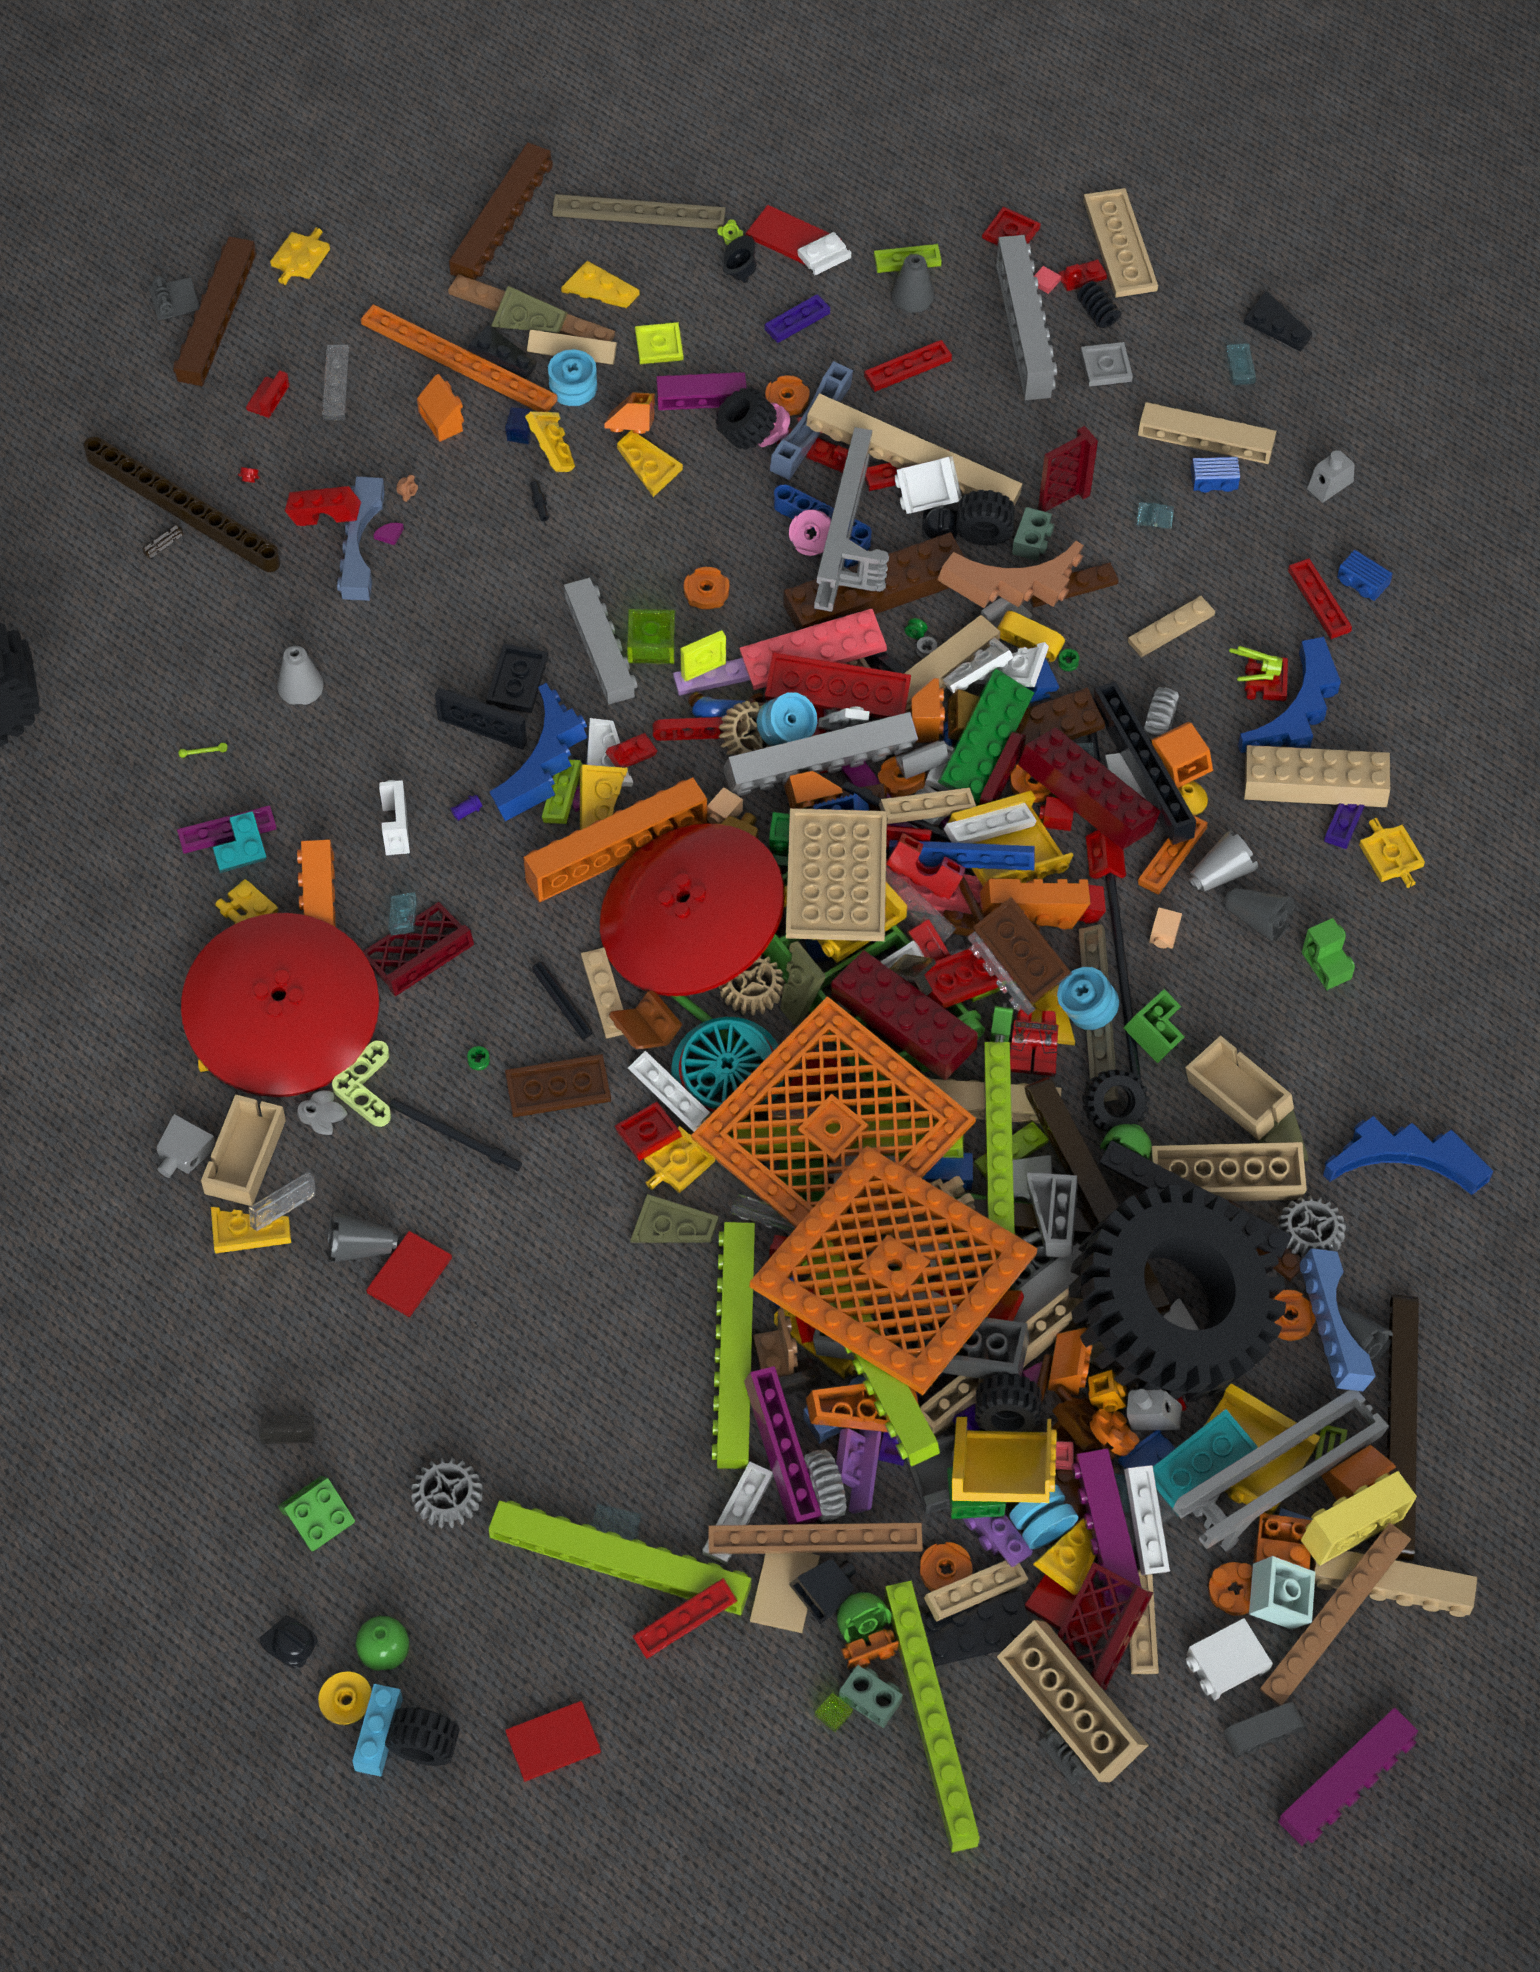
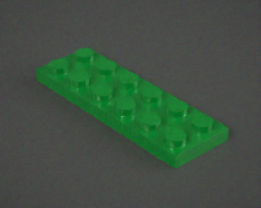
M995 668L991 672L938 783L949 790L970 788L975 804L978 806L982 792L1011 733L1013 731L1016 732L1034 692Z

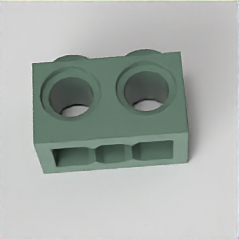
M1028 507L1025 508L1013 541V555L1035 561L1039 560L1041 554L1045 555L1048 546L1046 538L1047 536L1051 537L1054 530V524L1051 523V513Z
M857 1665L839 1690V1699L884 1728L902 1703L903 1694L900 1693V1689L893 1683H885L880 1680L872 1669L868 1667L862 1668ZM864 1683L868 1689L858 1691L854 1688V1685ZM879 1698H886L890 1701V1704L888 1706H880L876 1701Z

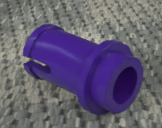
M469 795L467 800L450 809L457 821H460V819L474 811L479 812V809L483 806L477 795Z

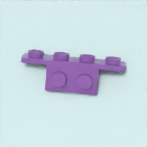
M849 1428L840 1431L836 1465H838L842 1482L852 1488L849 1512L851 1513L867 1511L872 1507L881 1431L860 1429L859 1434Z
M1005 1514L1000 1517L963 1518L966 1526L970 1530L975 1529L980 1536L978 1539L981 1546L986 1551L990 1550L994 1556L1001 1553L1010 1567L1016 1566L1032 1555V1549L1028 1547Z

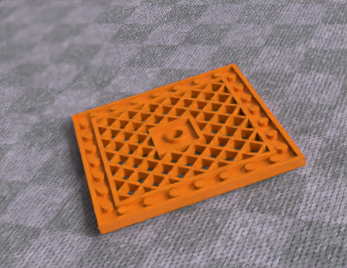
M827 996L691 1135V1138L796 1228L819 1202H811V1192L825 1191V1194L833 1186V1184L828 1183V1174H843L849 1167L846 1166L845 1156H858L864 1150L862 1139L876 1138L877 1147H873V1150L880 1154L895 1153V1163L923 1178L976 1122V1118ZM823 1042H837V1051L823 1052ZM841 1042L850 1050H841ZM819 1044V1052H811ZM855 1057V1066L842 1067L841 1058ZM859 1057L869 1065L859 1066ZM837 1058V1067L824 1068V1059ZM820 1059V1068L806 1069V1060ZM802 1061V1069L793 1070ZM873 1072L874 1081L860 1082V1073ZM877 1072L887 1080L878 1081ZM856 1073V1082L842 1083V1074ZM838 1074V1083L825 1084L824 1075ZM820 1075V1085H807V1076ZM802 1076L803 1086H789V1077ZM785 1078V1087H777ZM892 1087V1097H878V1088ZM874 1088V1098H861L860 1089ZM896 1088L906 1096H896ZM856 1089L857 1099H843V1090ZM825 1091H839V1099L831 1094L825 1100ZM807 1092H821V1101L808 1102ZM790 1093H803V1102L790 1103ZM785 1094L786 1103L772 1104V1095ZM768 1096V1104L759 1105ZM914 1102L924 1111L915 1112ZM896 1103H910L911 1112L897 1113ZM879 1104H893V1113L879 1114ZM875 1105V1114L861 1115V1106ZM847 1106H857V1115ZM817 1108V1109L808 1117V1109ZM804 1109V1119H790V1110ZM786 1110V1120H773V1111ZM768 1111V1121H755V1112ZM751 1113V1122H742ZM929 1118V1127L915 1128V1119ZM933 1118H934L936 1121H938L937 1124H936L934 1127H933ZM911 1119L912 1128L898 1129L897 1120ZM893 1120L894 1130H880L879 1121ZM875 1121L876 1131H867L869 1125L866 1122ZM835 1123L840 1126V1130L837 1133L831 1134L826 1131L827 1126ZM791 1126H800L797 1129L800 1135L791 1136ZM773 1127H787V1136L773 1137ZM769 1128V1137L756 1138L755 1129ZM751 1129V1138L738 1139V1130ZM916 1135H925L916 1144ZM898 1136H912V1145L898 1146ZM880 1137H894V1146L881 1147ZM858 1140L859 1148L849 1149ZM805 1142V1152H792L791 1143ZM809 1142L819 1151H809ZM787 1143V1153L774 1154V1144ZM769 1144L770 1154L756 1155V1145ZM749 1145H751V1146H752V1155H751L747 1150H745L742 1146H749ZM907 1152H909V1153L899 1162V1153H907ZM810 1158H823L824 1167L810 1168ZM828 1158L834 1163L841 1158L842 1166L828 1167ZM792 1159H805L806 1168L792 1169ZM788 1160V1169L774 1170V1161ZM760 1161H770V1170ZM824 1174V1184L811 1185L810 1175ZM806 1175V1185L793 1186L792 1176ZM788 1176V1185L778 1177ZM882 1189L871 1191V1196L883 1195ZM865 1191L861 1194V1197H865ZM807 1192V1201L797 1193ZM899 1202L891 1203L892 1208H894ZM886 1204L874 1205L875 1211L887 1210ZM868 1206L856 1207L857 1213L869 1212ZM871 1221L859 1222L860 1228L873 1227ZM854 1223L841 1224L842 1230L855 1229ZM834 1226L830 1230V1232L837 1231L836 1226ZM857 1237L845 1239L846 1245L858 1244ZM831 1240L834 1247L840 1246L839 1240Z
M866 1146L752 1278L749 1287L892 1377L908 1385V1387L924 1395L1036 1256L1038 1248L869 1146ZM882 1189L883 1195L871 1196L870 1190ZM865 1191L866 1197L859 1198V1196ZM903 1202L905 1208L893 1209L891 1203ZM886 1204L887 1210L875 1211L874 1205ZM868 1206L869 1212L857 1213L856 1207ZM850 1208L851 1214L844 1215ZM925 1215L926 1221L914 1222L913 1216ZM907 1216L908 1223L896 1224L895 1218ZM889 1218L890 1225L878 1226L877 1220ZM871 1221L873 1227L860 1228L859 1222ZM854 1223L855 1229L842 1230L841 1224ZM836 1225L837 1231L830 1232V1230ZM946 1227L947 1234L935 1235L934 1229ZM928 1229L930 1236H917L916 1231ZM911 1232L912 1238L900 1239L898 1233ZM893 1233V1237L887 1235L882 1241L881 1235ZM875 1235L876 1242L864 1243L863 1237ZM857 1237L858 1244L846 1245L845 1239ZM839 1240L840 1246L828 1247L827 1241ZM968 1241L969 1247L957 1248L956 1242ZM821 1242L822 1248L815 1249ZM950 1242L951 1249L939 1250L938 1244ZM932 1244L933 1251L921 1252L920 1246ZM873 1251V1253L867 1258L866 1252ZM860 1253L862 1259L849 1261L848 1254ZM989 1254L990 1260L978 1261L977 1255ZM843 1255L844 1261L831 1263L830 1256ZM971 1256L973 1262L961 1263L959 1257ZM825 1257L826 1263L813 1265L812 1258ZM953 1258L955 1264L943 1266L941 1259ZM807 1259L808 1265L801 1266V1264ZM930 1260H936L937 1266L930 1267ZM896 1264L900 1266L901 1270L891 1271L887 1266ZM859 1268L858 1275L853 1276L851 1269ZM988 1269V1271L982 1277L981 1270ZM846 1270L847 1277L835 1278L833 1271ZM975 1271L976 1278L965 1279L963 1272ZM828 1272L829 1279L817 1280L815 1273ZM957 1273L959 1280L947 1281L945 1274ZM810 1274L811 1281L798 1282L797 1275ZM939 1275L941 1282L929 1283L927 1276ZM920 1278H922L923 1284H916V1282ZM867 1283L869 1290L856 1291L855 1284ZM849 1285L851 1292L838 1293L837 1286ZM831 1287L832 1294L820 1295L819 1288ZM967 1287H974L968 1294ZM961 1288L962 1295L950 1296L949 1289ZM943 1290L944 1297L932 1298L931 1291ZM925 1292L926 1299L914 1300L913 1293ZM907 1295L908 1301L896 1303L895 1298L902 1301V1299ZM889 1296L890 1303L878 1305L877 1298ZM871 1298V1306L860 1307L858 1300ZM853 1300V1308H841L840 1302ZM960 1304L958 1308L954 1311L953 1305ZM947 1306L948 1313L936 1314L934 1307ZM929 1308L930 1315L918 1316L916 1309ZM911 1310L912 1317L900 1318L898 1311ZM892 1312L894 1319L881 1320L880 1313ZM874 1314L876 1321L863 1322L862 1315ZM852 1316H856L857 1321L854 1320V1319L851 1318V1317H852ZM938 1322H945L941 1329H939ZM932 1323L934 1330L921 1331L920 1324ZM914 1325V1333L903 1334V1326ZM896 1327L897 1335L885 1336L884 1329ZM878 1329L879 1334L875 1333L872 1330ZM932 1339L925 1347L924 1340ZM918 1341L919 1348L907 1349L905 1342ZM895 1343H900L901 1348L896 1346Z

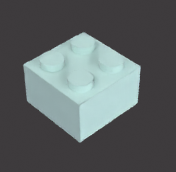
M1274 1556L1254 1563L1249 1614L1291 1630L1311 1623L1315 1572Z

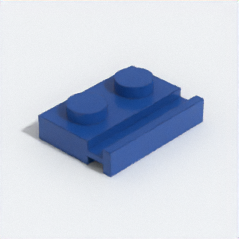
M1156 1430L1137 1444L1127 1456H1121L1118 1462L1125 1469L1155 1466L1176 1448L1167 1438L1162 1436L1160 1430Z

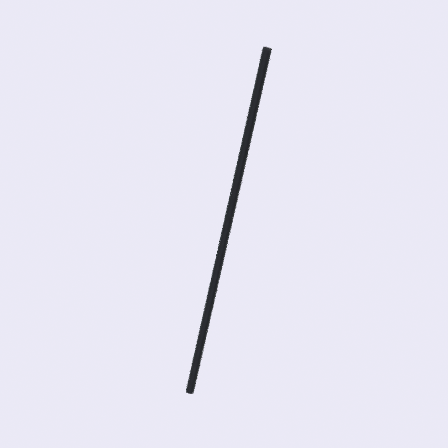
M1097 732L1088 734L1090 755L1101 763ZM1108 873L1106 874V883L1124 1025L1126 1026L1133 1018L1116 878L1114 874ZM1125 1030L1130 1072L1135 1074V1077L1141 1079L1137 1042Z

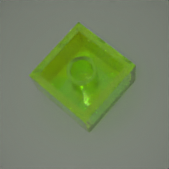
M629 609L628 662L674 664L675 610Z

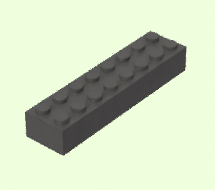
M863 1300L865 1306L872 1305L871 1301ZM916 1309L918 1316L930 1315L929 1309ZM911 1310L898 1311L900 1318L912 1317ZM935 1310L936 1314H939V1313H948V1312L936 1311V1310ZM892 1312L880 1313L881 1320L894 1319ZM870 1314L871 1317H872V1319H873V1321H876V1320H875V1315H874V1314ZM985 1318L941 1373L981 1379L1008 1373L1009 1375L1017 1374L1021 1377L1029 1344L1028 1323ZM938 1322L939 1329H941L945 1322ZM932 1323L920 1324L922 1332L934 1330ZM914 1325L903 1326V1334L914 1333ZM896 1327L884 1329L885 1336L897 1335ZM815 1329L813 1342L816 1355L848 1360L855 1359L852 1353H846L843 1345ZM932 1339L924 1340L925 1347ZM918 1341L905 1342L907 1349L919 1348ZM895 1343L896 1346L901 1348L900 1343Z

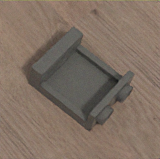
M955 1435L936 1437L940 1454L911 1467L907 1458H905L925 1515L950 1507L947 1469L948 1467H953L952 1452L955 1445Z

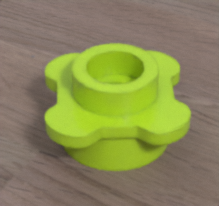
M729 220L724 227L718 228V235L724 238L726 245H729L734 239L743 236V231L739 230L735 220Z

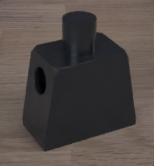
M829 1559L801 1574L790 1582L789 1585L818 1623L821 1624L835 1613L854 1590V1586L849 1581V1578L856 1573V1569L847 1560L838 1566L834 1560Z

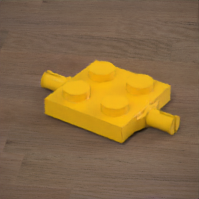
M316 227L310 236L291 232L270 262L272 267L283 271V274L278 279L281 284L286 285L291 276L310 279L330 251L329 243L318 240L323 234L320 228L317 229Z
M1378 818L1370 820L1369 825L1373 829L1374 834L1360 840L1359 846L1380 882L1401 877L1407 888L1414 886L1416 882L1410 872L1422 868L1425 861L1403 824L1394 828L1383 829Z
M679 1126L678 1129L682 1137L644 1158V1162L655 1172L645 1183L648 1188L650 1187L653 1190L659 1183L664 1181L671 1185L678 1193H681L715 1162V1158L692 1140L691 1134Z

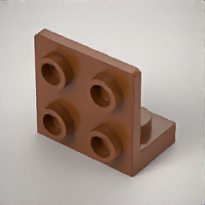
M648 991L636 1009L611 1011L609 1014L615 1027L625 1035L629 1044L635 1049L667 1046L683 1025L658 994L653 991Z

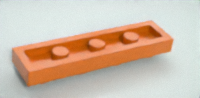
M1194 816L1196 819L1194 838L1172 845L1168 838L1138 879V885L1159 895L1205 832L1208 822Z

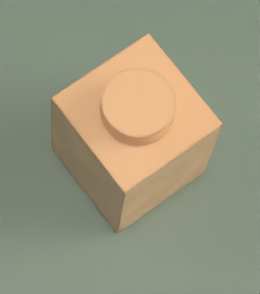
M723 787L707 806L708 821L711 824H721L728 816L737 818L743 811V799Z
M1158 908L1149 943H1153L1158 948L1164 949L1168 947L1173 949L1182 913Z

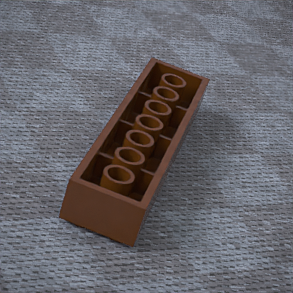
M950 532L888 554L889 561L886 563L888 570L886 571L887 577L885 578L886 587L883 591L877 592L839 585L833 611L831 612L814 609L819 587L817 579L784 590L783 606L796 630L835 620L840 615L845 617L868 609H873L874 614H878L949 589L950 587L938 581L941 568L953 552L963 557L965 556ZM858 565L849 567L847 569L853 573H857Z

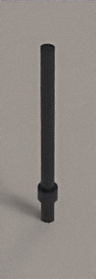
M847 781L845 782L842 790L852 795L855 793L865 802L880 808L881 798L873 795V791L865 787L861 789ZM923 819L907 821L920 829L932 830V835L952 843L943 829Z
M394 1098L389 1104L390 1108L490 1157V1161L498 1165L502 1163L516 1171H519L522 1166V1162L506 1155V1151L498 1147L494 1149Z

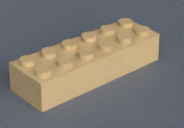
M1247 745L1244 800L1334 805L1342 803L1344 805L1357 804V806L1362 804L1371 807H1387L1390 793V753Z
M1302 1142L1152 1146L1150 1161L1226 1200H1297L1300 1196L1303 1198L1307 1190Z
M1034 1620L997 1656L1099 1782H1111L1149 1746L1047 1622Z

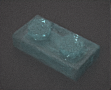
M1249 344L1227 345L1226 352L1233 385L1255 384L1256 375Z
M415 892L391 896L388 927L391 936L415 931L417 909Z

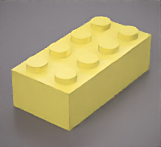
M1399 1471L1390 1476L1388 1473L1383 1474L1372 1486L1364 1485L1354 1492V1496L1348 1499L1342 1497L1332 1505V1508L1328 1510L1322 1508L1311 1516V1523L1305 1527L1306 1532L1301 1541L1320 1566L1383 1531L1389 1523L1394 1525L1403 1520L1417 1496Z

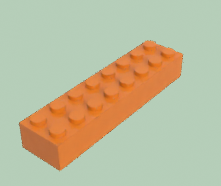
M694 778L686 781L682 780L675 786L667 790H661L646 800L637 801L627 809L616 811L610 817L597 820L590 826L582 830H576L561 840L552 841L544 848L531 851L527 856H524L526 882L537 900L542 902L626 862L644 845L669 831L685 826L707 823V798Z

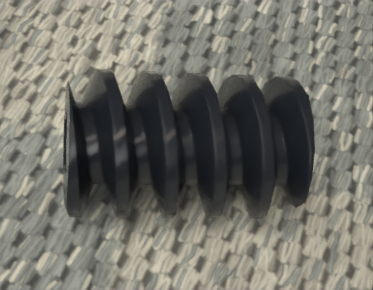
M1091 281L1082 286L1078 291V301L1086 309L1097 327L1106 328L1111 326L1121 317V311L1117 309L1111 297H1108V293L1104 291L1102 285H1097L1095 281Z

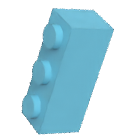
M378 1684L373 1685L352 1761L355 1771L382 1776L389 1751L385 1746V1740L393 1713L396 1709H400L403 1700L400 1689Z

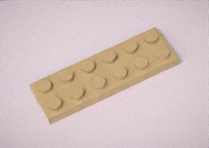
M1126 188L1084 194L1083 201L1115 298L1157 291L1158 284Z

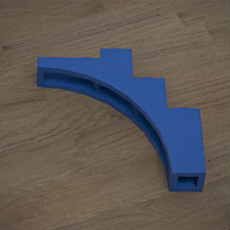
M1324 637L1301 642L1299 656L1303 668V684L1296 699L1274 721L1258 729L1241 733L1238 743L1240 753L1246 752L1247 745L1272 747L1286 745V747L1291 748L1311 747L1313 733L1310 725H1317L1324 721L1327 711L1323 697L1330 698L1338 694L1341 683Z
M547 683L538 687L544 702L545 718L544 727L537 746L529 759L514 775L490 791L505 821L554 796L555 793L551 786L555 782L552 776L571 767L568 759L571 753L568 748L588 738L584 731L587 725L582 715L577 716L572 708L567 710L564 704L559 705L561 699L555 689L551 691Z
M1373 1116L1367 1121H1360L1355 1126L1352 1141L1343 1148V1152L1338 1156L1332 1155L1325 1162L1323 1176L1331 1182L1345 1172L1361 1166L1377 1163H1405L1421 1166L1440 1173L1456 1182L1470 1195H1473L1490 1181L1493 1170L1452 1130L1444 1135L1440 1133L1431 1142L1413 1123L1406 1128L1400 1127L1392 1135Z

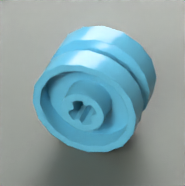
M573 349L557 353L550 360L548 365L550 392L557 394V401L568 406H579L589 402L595 396L597 391L596 363L592 356L584 351Z
M786 693L766 702L760 708L757 716V729L761 738L769 746L811 737L815 733L817 726V712L813 704L799 693Z
M1081 967L1071 971L1072 974L1059 985L1057 992L1059 1005L1075 1026L1079 1028L1095 1030L1104 1027L1112 1021L1118 1012V993L1098 969Z
M1055 1485V1492H1050L1049 1503L1020 1502L1009 1515L1016 1529L1024 1530L1022 1538L1030 1549H1038L1055 1541L1073 1527L1078 1520V1515L1070 1504H1063L1065 1495L1058 1485Z

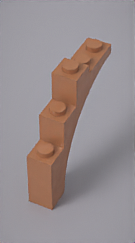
M1075 541L1067 551L1055 559L1025 568L987 566L953 552L942 566L938 581L983 608L990 601L993 603L998 596L1019 608L1024 600L1028 602L1032 595L1054 607L1058 600L1063 601L1069 592V589L1066 587L1072 573L1071 568L1073 566L1077 567L1083 558L1081 551L1084 545Z

